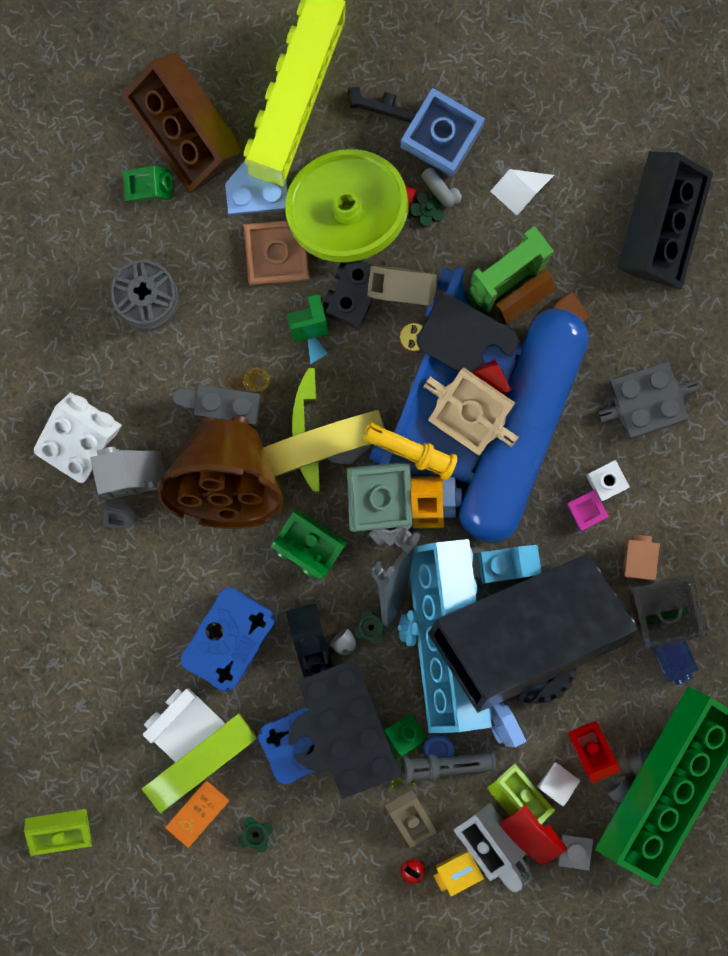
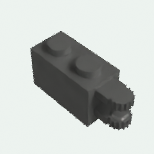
M200 384L198 391L191 389L183 390L182 388L173 392V403L178 408L194 411V416L198 419L206 417L231 419L234 416H241L249 420V426L257 428L261 404L260 394Z
M488 803L464 820L454 829V832L490 882L499 876L505 886H508L507 889H510L513 893L520 892L532 878L531 870L528 869L529 867L522 859L526 853L501 828L499 823L502 821V818L492 804Z

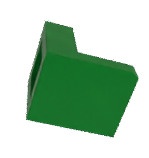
M319 294L307 297L310 308L287 314L293 343L329 334Z

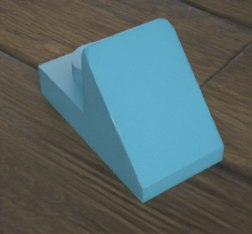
M537 545L518 546L477 553L482 584L533 577L541 574Z

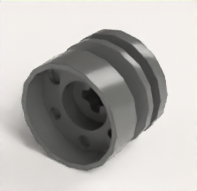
M149 260L132 261L123 266L113 278L110 288L111 301L117 313L132 328L142 331L158 330L167 325L176 315L179 306V291L169 272L159 263ZM143 287H147L151 295L145 296V300H141L137 292L143 291Z

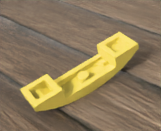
M375 410L295 435L263 448L276 477L357 448L361 449L373 445L362 440L367 425L370 422L381 428H384L379 410Z

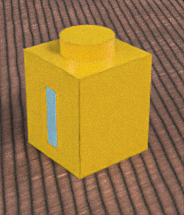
M467 849L437 864L436 869L439 873L433 875L442 892L448 890L450 896L484 879L474 858Z

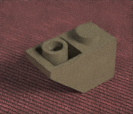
M371 266L367 297L433 306L437 275L404 268Z

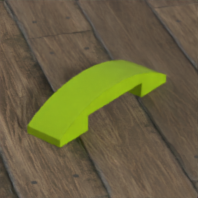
M308 368L296 394L292 417L293 436L305 432L304 402H316L315 368ZM319 462L300 467L302 475L312 492L320 493Z
M237 714L144 786L142 790L159 813H162L258 737L242 716Z

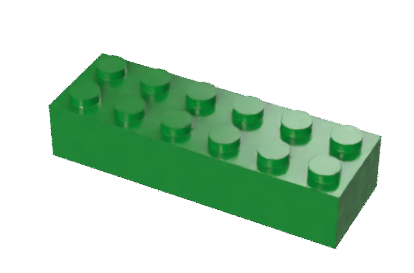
M689 686L687 687L597 844L596 851L634 874L659 886L728 764V708L706 694Z

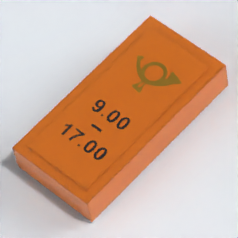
M206 780L165 828L189 848L230 800Z

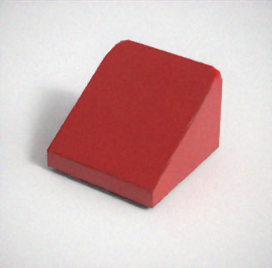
M495 359L471 371V373L500 393L504 394L511 391Z

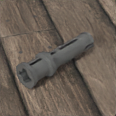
M493 752L437 758L433 754H427L426 758L409 759L406 756L400 759V775L404 785L411 784V781L428 779L429 782H435L440 776L485 771L492 772L496 769V759ZM474 763L471 765L454 766L457 764Z

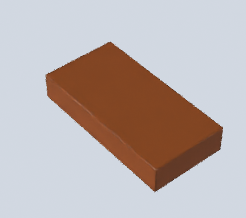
M546 269L541 271L496 304L499 315L506 325L556 290L550 273Z

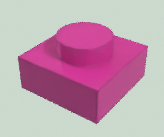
M595 490L566 504L580 531L609 517Z

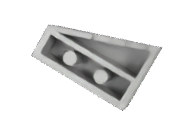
M107 447L97 450V456L90 457L98 495L109 500L156 490L160 480L165 475L161 451H119L116 447Z

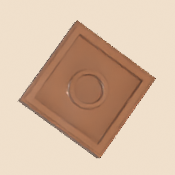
M288 221L243 224L249 286L310 281L307 251L293 237Z

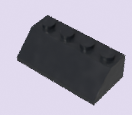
M649 151L633 213L628 225L623 250L620 255L618 269L637 278L678 289L683 288L713 176L711 171L678 152Z

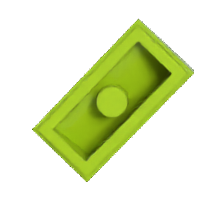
M515 763L487 787L489 792L509 815L526 804L540 824H542L555 811Z
M86 809L25 819L24 833L30 856L92 847Z

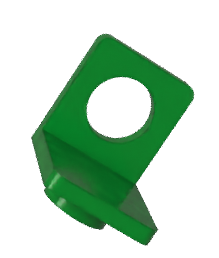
M411 713L384 730L394 760L402 757L427 740V736Z

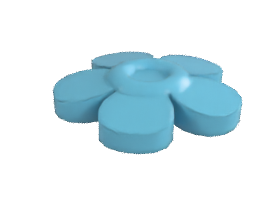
M409 610L407 614H402L400 625L398 626L400 640L406 642L407 646H414L416 635L420 633V623L417 622V614L413 610Z

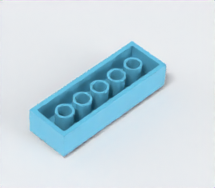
M469 539L436 542L414 547L409 575L413 608L417 614V622L420 623V633L417 635L428 733L465 732L492 728V708L490 707L479 713L476 712L428 635V632L438 618L477 602V584L473 577L472 568L473 552L470 548Z

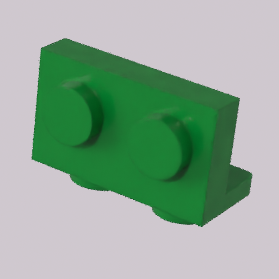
M296 508L271 544V547L276 550V553L281 558L292 561L300 566L308 576L323 580L348 542Z

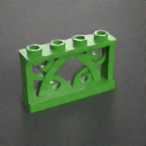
M535 226L524 233L518 247L482 273L477 269L473 272L467 290L469 294L467 300L473 308L478 311L482 310L487 315L491 312L495 300L527 276L531 275L534 277L545 270L554 250Z

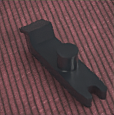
M360 87L347 88L351 108H362L409 123L413 121L417 114L395 107L397 96L384 92L381 102L361 97Z

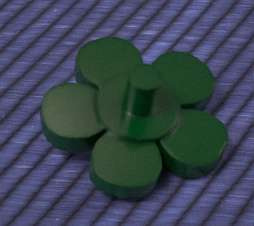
M426 192L419 193L416 196L417 203L412 204L410 207V213L413 217L421 215L419 224L424 227L430 226L432 220L435 222L442 221L445 215L443 210L436 209L441 207L442 203L435 195L429 201V195Z

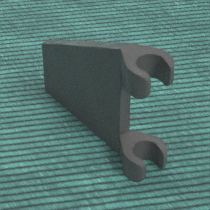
M404 527L396 536V540L403 552L395 563L384 570L381 567V562L377 561L371 569V575L378 584L382 623L386 627H389L404 606L414 547L420 540V535L417 532H414L410 537Z

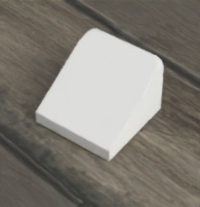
M555 762L537 787L564 807L580 780Z

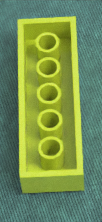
M300 1L297 15H299L297 27L291 26L286 39V43H288L286 55L281 53L275 71L278 72L276 83L270 82L265 95L267 100L265 111H259L254 127L257 128L255 138H249L243 156H246L245 164L248 166V174L250 176L281 187L284 186L345 23L346 1Z

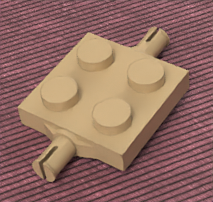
M462 368L455 380L446 387L432 378V376L425 383L424 388L439 397L436 408L428 421L480 456L488 443L496 437L511 448L519 438V436L503 427L506 416L515 405V402L467 369Z

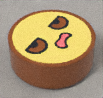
M409 322L401 328L399 344L403 350L408 353L421 352L417 345V337L423 324Z

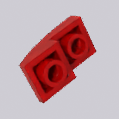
M526 804L499 823L505 833L527 855L543 866L568 849L549 824L545 827L540 824Z

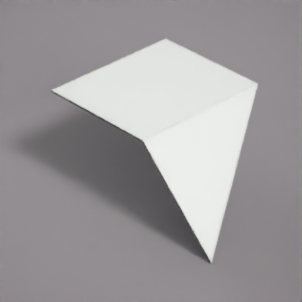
M509 169L490 192L518 215L554 175Z

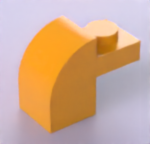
M412 476L411 504L413 528H444L443 479L440 476Z

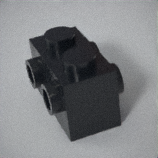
M362 260L340 263L335 275V279L339 280L335 291L331 289L328 291L323 303V307L327 308V317L361 330L374 299L367 297L370 267L374 265ZM356 275H360L363 277V279L357 281L354 280L353 277ZM344 303H349L351 307L349 309H344L341 307V305Z

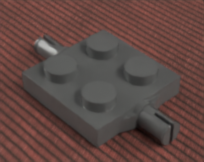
M669 362L611 380L610 385L615 397L614 406L598 411L600 422L603 423L619 418L625 425L630 440L689 420L684 406V396L701 391L700 385H698L699 382L695 379L679 384L674 378Z

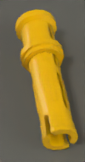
M372 422L367 425L363 433V441L414 462L415 466L420 470L427 469L437 473L445 481L450 478L455 469L457 455L453 453L447 455L434 449V446L430 443L421 445L381 428Z

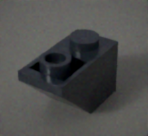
M316 603L286 611L303 677L306 678L332 668L333 665Z

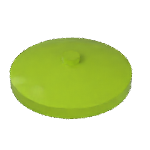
M338 150L314 159L296 175L287 192L285 212L293 237L307 252L328 261L353 262L379 253L395 240L407 218L408 196L400 173L386 159L364 150Z

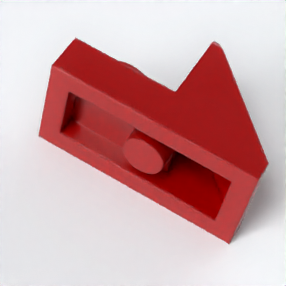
M597 721L568 732L584 774L589 777L591 783L620 772L619 765Z

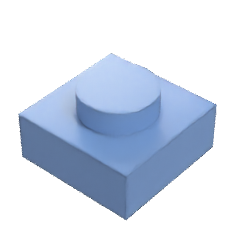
M450 477L446 481L443 480V518H456V507H460L462 504V488H456L455 477Z

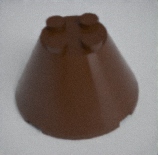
M234 416L231 419H214L210 417L201 419L198 429L160 480L157 493L160 503L177 517L184 518V514L199 519V525L224 529L250 528L268 523L271 515L275 514L278 516L283 507V495L257 431L248 425V419L241 416Z

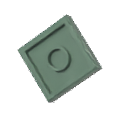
M401 462L347 468L349 526L351 531L357 532L412 525L410 463Z

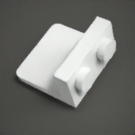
M70 392L55 406L34 447V453L77 482L84 483L93 470L90 457L97 456V450L103 449L117 435L122 425L116 422L108 413L101 412L88 404L87 400Z
M189 688L185 689L183 693L177 689L165 702L169 707L161 715L155 712L144 724L147 730L142 735L150 743L155 742L173 761L177 762L226 723Z

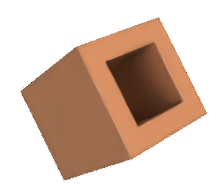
M634 535L633 540H626L621 577L655 581L660 543H653L651 536Z

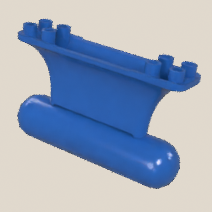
M457 266L455 271L443 267L436 288L445 291L446 295L453 296L470 306L464 291L465 269ZM434 297L433 306L438 299L437 297ZM433 306L427 307L425 317H428ZM553 308L537 314L529 324L522 345L517 344L512 357L503 353L494 344L487 346L483 352V359L486 363L495 359L499 367L504 370L503 375L511 388V391L503 395L515 402V405L506 416L503 427L519 436L512 448L496 437L488 443L479 456L428 421L436 408L439 397L424 388L425 383L432 376V378L446 387L455 380L459 372L426 353L394 433L421 445L430 443L434 446V449L447 455L451 453L457 455V463L450 477H455V480L468 484L462 498L458 516L461 526L468 535L480 542L490 544L503 542L510 538L518 528L586 352L589 339L586 325L579 316L569 310ZM374 445L369 457L370 460L380 465L408 462L410 463L411 477L440 476L427 469L420 470L415 466L414 462Z

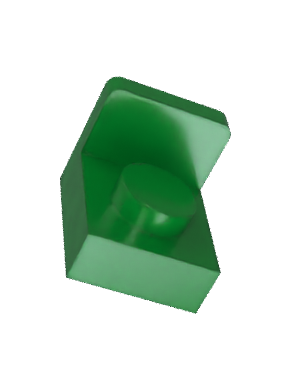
M149 166L123 171L126 202L133 203L157 198L161 200L172 199L173 180L170 170L158 166Z

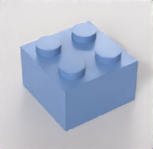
M432 88L402 137L400 148L453 179L483 129L485 118Z

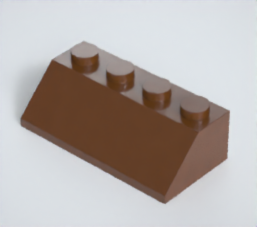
M177 52L152 60L122 94L126 103L189 193L194 192L228 169L244 153L243 147Z

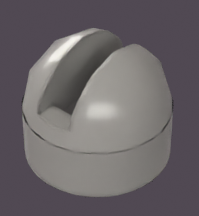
M345 628L330 641L329 645L338 654L348 655L350 651L355 650L356 639L350 630Z

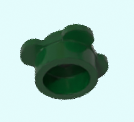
M370 610L362 611L360 613L361 620L359 625L354 629L355 637L370 640L373 645L381 644L383 641V631L387 628L382 623V616H375ZM371 624L374 625V630L372 631L368 628Z
M253 817L246 818L243 822L245 827L243 834L238 838L239 844L242 847L256 848L258 852L266 851L268 848V836L272 834L273 826L269 822L264 824L257 822ZM254 832H258L259 836L257 838L253 837Z

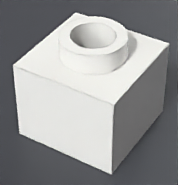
M616 460L586 475L601 502L630 488ZM606 475H611L614 478L613 486L605 485L604 477Z

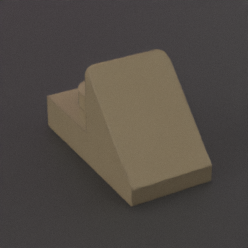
M413 790L385 805L410 848L437 833Z

